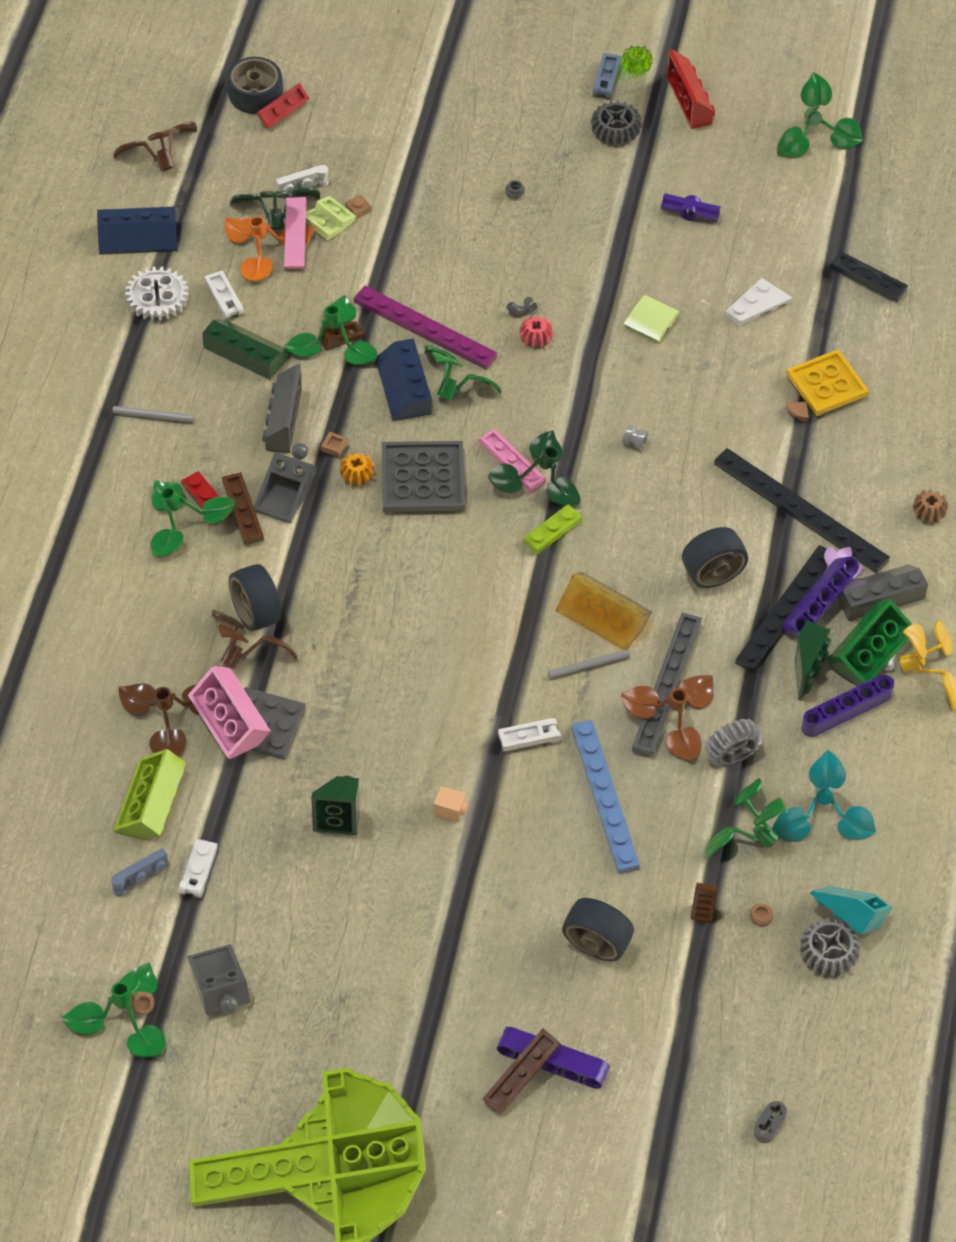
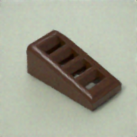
M356 321L343 323L349 342L364 337V333ZM325 327L320 341L325 350L346 344L340 327L337 329Z
M696 883L690 916L691 920L708 924L712 923L718 887Z

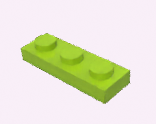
M568 504L523 537V543L538 555L582 522V516Z

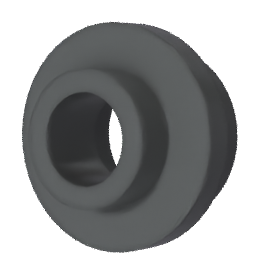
M518 180L510 181L505 188L506 194L511 198L521 197L525 190L523 184Z

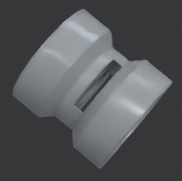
M629 424L624 432L622 443L626 445L632 444L636 449L642 450L647 442L649 432L643 429L637 430L636 426Z

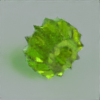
M630 45L629 49H625L621 59L624 70H628L629 74L635 73L636 76L638 73L644 75L646 71H650L653 64L651 50H647L646 46L639 47L637 45L634 47Z

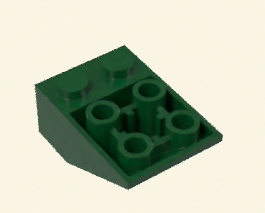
M808 620L798 636L794 658L797 694L800 701L804 694H809L813 685L811 681L813 678L817 679L821 670V662H826L829 655L827 650L832 639H829L830 629Z

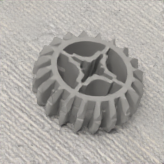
M750 719L734 720L732 723H727V725L721 727L718 731H714V735L709 737V740L705 743L706 754L710 761L718 767L734 765L747 759V757L754 754V751L759 749L758 746L762 744L761 740L763 739L762 733L757 724Z
M827 918L825 923L819 919L816 924L811 923L809 929L806 928L804 930L803 936L800 939L801 945L799 950L802 953V960H807V967L814 966V973L821 970L822 976L826 972H829L831 977L835 975V972L841 976L844 970L849 972L851 967L856 965L857 959L860 956L861 944L858 942V934H853L854 931L846 928V922L841 925L838 924V919L830 922V919ZM839 940H841L845 944L847 949L844 948V945H842L839 942ZM813 945L821 952V955L816 952Z

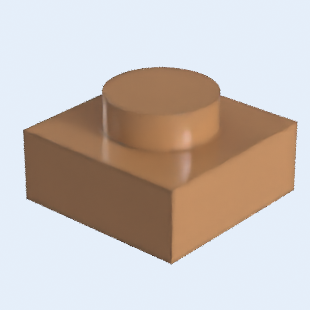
M358 195L345 202V208L356 215V219L372 211V206L362 195Z
M329 432L321 445V451L340 457L348 444V438Z

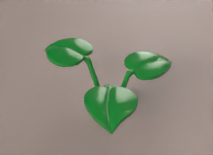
M813 72L803 85L800 94L802 102L806 106L811 107L804 113L806 120L804 122V133L798 126L787 129L777 145V154L779 156L799 158L808 151L810 143L805 136L808 133L809 124L816 126L822 123L833 130L830 141L840 149L853 148L861 143L863 139L860 126L852 118L840 119L836 123V128L822 119V115L817 109H819V105L825 106L830 103L832 89L822 76Z
M345 295L324 309L323 316L325 320H322V327L317 339L311 333H300L284 345V348L295 356L310 357L321 350L319 342L322 339L325 327L328 326L330 329L340 327L346 345L349 348L344 353L345 360L348 363L364 365L378 358V353L371 344L364 341H358L353 346L350 344L343 323L353 321L357 316V312Z
M424 346V353H432L437 363L446 362L443 380L437 395L452 400L455 391H460L461 387L469 379L484 381L494 386L501 394V388L494 381L474 374H468L459 385H456L457 381L449 378L452 365L455 364L459 367H463V365L456 361V357L434 346Z
M155 480L152 489V505L158 511L167 510L172 528L171 530L162 529L153 536L151 541L152 555L154 557L168 556L177 551L182 545L184 535L181 531H175L176 526L172 511L179 510L182 503L199 514L204 515L203 520L207 524L214 525L223 522L230 515L235 506V500L229 497L211 498L204 503V510H200L182 496L183 488L180 484Z
M760 778L745 787L734 800L736 806L746 802L756 817L753 822L755 825L753 828L754 835L737 827H725L710 840L706 849V858L708 860L716 851L731 840L735 832L752 839L754 842L759 840L766 848H769L778 840V834L766 821L787 812L783 800L779 797L767 804L762 809L760 815L757 813L750 802V798L759 792L762 786Z
M149 962L133 969L120 982L112 986V997H108V1003L103 1013L100 1005L94 1002H84L62 1016L63 1022L72 1031L81 1035H91L102 1030L104 1027L102 1018L107 1017L112 1004L120 1009L127 1008L136 1032L127 1039V1048L130 1053L142 1058L155 1057L162 1054L165 1049V1038L162 1031L153 1025H146L140 1030L130 1004L131 998L136 992L144 991L153 995L157 990V979Z

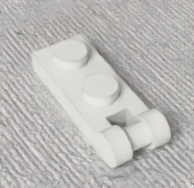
M320 165L276 179V191L311 188L317 185L326 186L329 182L327 176L328 167Z
M223 270L204 276L205 283L225 320L230 319L231 316L236 314L238 316L244 314L243 307Z
M555 718L498 729L503 752L547 742L557 743L562 739L560 731H557L558 725Z
M199 839L195 840L183 879L179 885L180 894L186 895V893L194 894V897H202L218 849L217 843Z

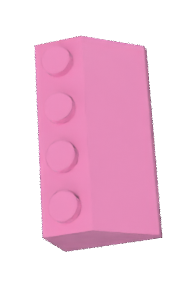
M212 666L188 694L228 759H232L257 747L271 732L230 668Z

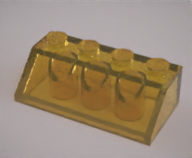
M583 572L572 574L556 608V611L624 650L628 649L640 635L652 613L649 609Z

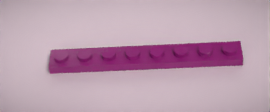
M365 285L354 297L355 304L485 370L497 358L496 351Z

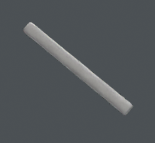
M113 406V414L187 423H193L194 415Z
M626 649L549 670L548 677L552 679L630 657V652Z

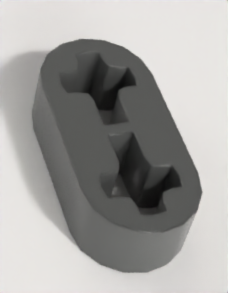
M770 1102L756 1122L754 1137L759 1142H770L783 1124L787 1109L782 1102ZM779 1110L780 1113L774 1119H771L772 1111ZM768 1124V1132H766L765 1134H761V1129L763 1130Z

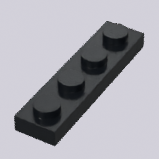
M842 251L836 256L830 266L831 269L895 302L901 299L908 288L907 284Z

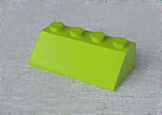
M168 749L140 758L113 831L144 840L160 836L164 830L166 817L171 811L170 806L173 798L177 794L179 781L183 777L186 762Z

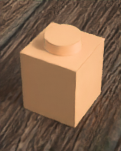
M441 786L434 802V815L459 822L461 815H465L469 803L466 802V793Z

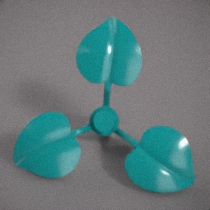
M826 750L810 767L809 779L815 786L816 797L812 799L813 802L808 813L804 816L801 808H788L787 812L777 817L772 827L782 839L793 842L801 841L811 831V824L807 819L810 818L816 803L821 805L832 803L839 816L842 817L837 823V829L845 838L861 840L872 836L876 832L874 818L867 808L852 806L843 814L837 805L832 788L837 789L844 784L846 772L839 758L830 750Z

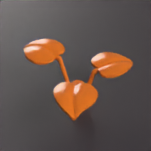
M255 216L251 219L226 217L225 232L231 242L244 243L249 237H255L258 258L251 257L242 262L240 266L242 276L252 282L265 279L272 272L273 264L271 259L262 258L259 239L265 238L268 231L279 243H283L285 247V229L280 232L279 238L270 228L269 224L265 225L264 218L261 216ZM306 226L305 246L308 244L314 231L312 226Z

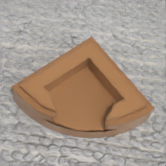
M807 402L786 403V409L790 415L792 414L799 421L808 422Z

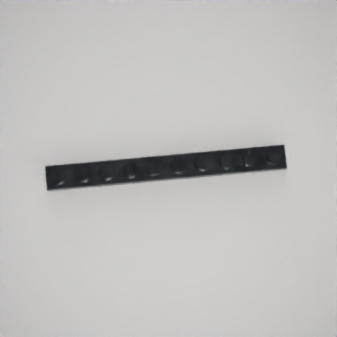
M726 448L714 460L715 466L837 548L850 547L852 557L856 558L859 563L877 574L889 562L890 556L730 449Z

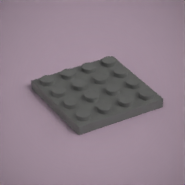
M463 441L382 442L383 512L465 511Z

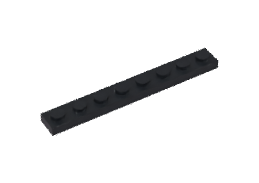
M818 545L737 656L735 664L752 673L755 672L784 632L783 623L826 571L828 566L824 560V554L827 548Z

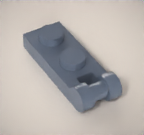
M603 53L592 95L598 96L600 94L605 95L606 98L612 97L621 63V56Z
M161 848L113 875L111 878L113 893L116 896H123L127 888L136 883H142L154 873L163 871L168 866V856L165 850Z

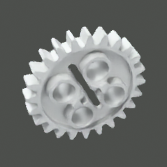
M154 266L152 271H149L147 268H145V273L138 271V277L133 275L132 281H128V286L125 287V299L127 306L131 308V312L136 311V316L143 314V319L150 316L151 321L155 317H158L159 321H161L162 316L169 319V314L176 316V310L182 312V306L186 307V301L189 300V287H187V281H184L183 275L178 276L177 271L171 273V268L164 271L162 266L160 270H156ZM155 281L158 282L160 306L156 305Z

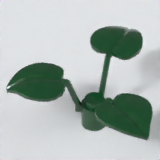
M307 187L290 191H262L259 193V196L256 194H239L231 198L230 206L241 201L258 200L262 204L270 228L272 230L284 229L283 219H286V202L283 212H281V209L277 208V197L291 198L292 195H307L320 199V191L316 188ZM264 198H273L274 209H270V213H268Z
M553 430L537 436L531 442L529 447L530 453L537 459L524 473L518 475V471L514 466L502 463L496 465L488 474V479L497 489L506 493H515L521 490L523 486L520 479H523L539 464L542 469L551 468L550 480L552 483L547 486L546 491L552 502L561 506L568 504L570 506H577L580 504V495L575 485L569 479L559 477L555 480V469L557 466L554 463L560 461L563 452Z

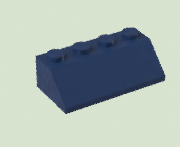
M175 206L97 210L99 254L177 251Z
M414 338L393 342L375 359L392 421L432 414V399Z

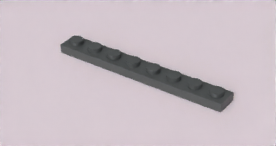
M681 613L654 686V690L659 697L657 703L662 702L665 697H670L672 690L678 688L702 622L701 617ZM668 703L660 708H656L654 717L642 719L632 746L633 752L653 757L670 710Z

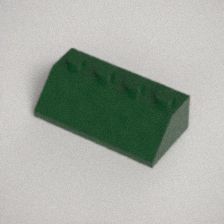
M225 319L212 320L202 332L204 349L269 380L273 378L291 355L284 347Z

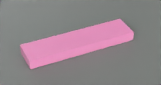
M306 197L286 198L285 270L304 269Z
M495 429L479 438L478 443L500 464L506 463L514 466L518 471V475L524 473L531 466ZM535 467L523 479H520L523 487L530 493L546 483V478Z

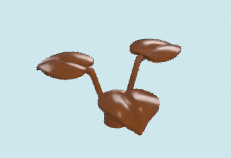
M699 675L685 679L678 688L672 690L670 697H665L660 703H657L659 699L657 692L648 686H637L621 693L624 707L630 714L639 719L654 717L656 708H660L668 703L672 710L678 711V730L671 731L668 734L666 746L670 753L678 758L694 761L698 757L702 745L700 734L693 727L682 729V712L687 702L691 707L697 709L705 708L711 703L713 699L712 675Z

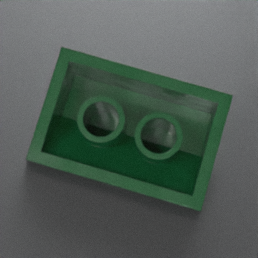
M336 776L312 792L313 831L357 835L360 814L359 778Z

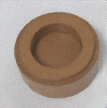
M759 903L752 907L750 920L754 925L764 927L772 921L773 911L768 905Z
M136 992L131 998V1008L135 1013L141 1015L148 1014L154 1008V998L148 992Z

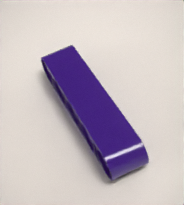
M852 556L836 558L785 619L783 629L787 635H799L807 620L812 623L818 621L857 573L859 563L856 558Z
M880 675L807 710L803 715L802 733L808 737H815L889 701L894 688L893 678L888 675Z
M505 1027L496 1049L500 1054L516 1060L536 1035L514 1027ZM560 1045L541 1069L588 1087L600 1089L603 1086L610 1065L600 1058Z

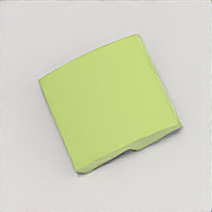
M331 196L317 201L315 208L306 212V225L312 226L314 231L326 240L338 235L356 219V215Z
M644 295L634 307L624 325L659 343L667 328H671L679 311Z

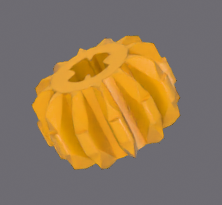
M354 451L352 456L346 454L345 459H341L339 471L341 476H343L344 482L349 481L351 486L354 483L360 486L361 482L367 484L369 479H372L374 464L370 456L364 457L363 452L357 455Z

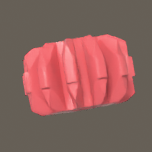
M531 315L529 319L524 318L523 324L520 326L521 341H525L526 346L531 344L533 348L536 345L542 348L543 344L548 345L553 337L552 324L548 322L547 317L541 319L540 315L537 318Z

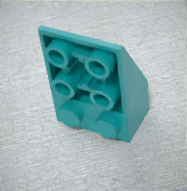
M826 886L810 892L818 904L828 907L833 911L832 914L836 918L847 922L850 925V929L858 934H865L879 929L893 908L873 893L834 886Z

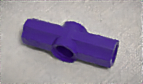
M664 193L661 210L678 213L683 219L688 221L699 218L717 222L721 206L701 202L700 198L695 195H688L683 198Z

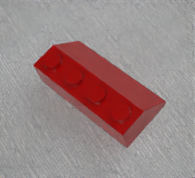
M669 50L666 77L690 128L711 125L713 116H715V109L713 105H710L708 94L703 90L701 79L697 78L695 67L691 65L688 58L674 50Z

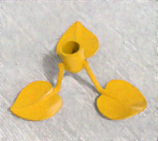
M937 621L934 625V631L939 644L926 650V637L922 627L919 624H912L903 633L909 638L916 652L900 656L901 668L904 672L916 670V673L942 674L943 684L949 697L952 712L956 709V679L953 674H948L946 670L922 668V665H925L927 654L942 648L945 656L952 653L951 638L943 622Z

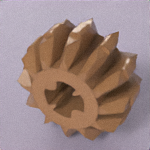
M931 489L928 492L922 490L920 494H917L913 503L915 517H921L922 522L928 520L930 524L933 520L938 523L941 518L946 516V510L948 509L945 495H940L939 491L936 493L932 492Z

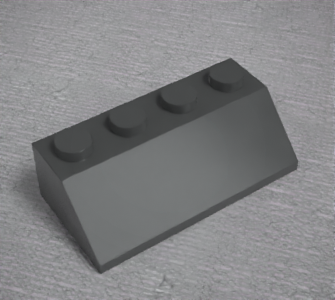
M296 364L278 374L276 383L272 384V395L274 396L269 399L268 409L271 411L270 414L266 415L265 425L268 427L267 430H263L262 442H266V450L287 453L291 451L302 393L301 364Z
M908 564L849 581L836 598L848 621L864 617L878 601L891 599L899 607L923 600L926 597L928 583L920 568Z

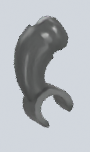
M526 297L523 302L524 306H518L514 302H509L506 309L510 314L520 316L529 310H536L538 305L536 302H533L531 297Z

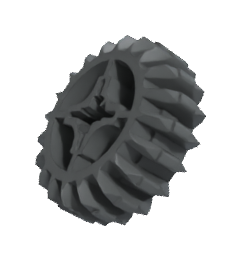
M610 100L609 104L603 103L602 106H598L594 110L591 118V129L595 137H599L600 142L606 141L607 144L613 143L614 146L616 143L623 145L624 142L629 144L631 140H635L636 136H639L642 126L638 110L633 109L632 105L627 106L626 102L623 104L619 103V101L613 103Z

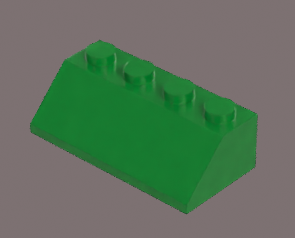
M891 599L878 601L827 660L840 675L861 685L874 679L907 642L909 638L903 631L912 623Z

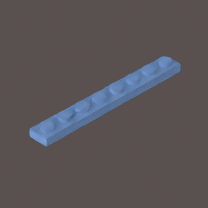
M588 720L571 724V730L617 873L638 870L640 864L593 721Z

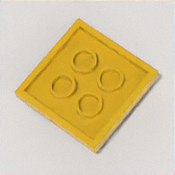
M839 349L787 369L786 375L816 416L864 398L869 393L867 387Z

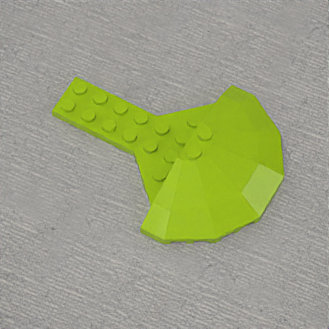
M350 1068L322 1072L323 1094L318 1099L317 1105L311 1112L308 1111L296 1125V1130L289 1138L286 1137L281 1144L190 1159L191 1204L193 1207L286 1191L334 1226L336 1242H370L405 1214L426 1171L422 1122L390 1083H383L373 1079L371 1076L361 1075Z

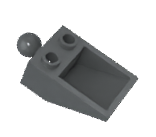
M297 443L293 446V458L274 452L254 504V510L292 522L309 492L317 469L312 464L301 461L308 454V449L304 444ZM298 468L302 469V472L300 474L297 471Z
M231 944L187 956L206 1015L220 1011L230 1014L235 1012L238 1006L251 1003L245 976Z

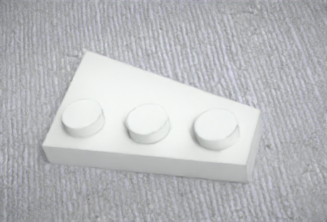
M761 278L725 311V317L742 326L759 318L761 314L767 311L773 312L777 310L778 306L792 303V297Z

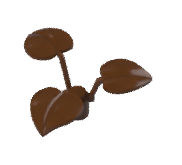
M193 121L185 122L171 129L149 135V141L160 139L162 149L157 151L158 155H155L145 141H134L116 148L113 157L115 158L126 150L144 146L154 158V162L158 161L161 171L174 168L172 135L183 131L197 132V125ZM164 137L169 138V151L168 148H165Z
M212 610V617H219L230 623L233 628L232 630L224 624H217L222 638L231 637L220 659L224 664L235 669L240 659L245 660L246 656L264 641L274 643L289 650L295 660L297 659V654L288 644L269 635L261 637L247 651L242 653L243 648L236 644L237 640L245 643L249 641L236 631L238 627L244 629L243 624L223 612Z
M145 683L119 686L120 701L128 713L142 716L148 713L150 706L154 707L155 705L160 710H163L166 731H157L151 737L150 749L153 754L168 749L179 757L186 746L185 734L180 729L170 731L167 710L173 706V700H175L183 707L189 706L191 712L199 714L188 696L197 684L184 690L182 693L183 701L176 697L175 693L171 694L170 689L167 687H159L155 690L154 687Z

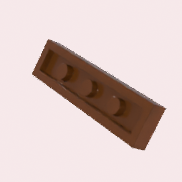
M242 473L223 476L222 484L226 495L235 500L232 512L243 544L247 545L263 541L264 535Z
M542 1028L482 1098L483 1101L501 1115L559 1048L561 1043Z

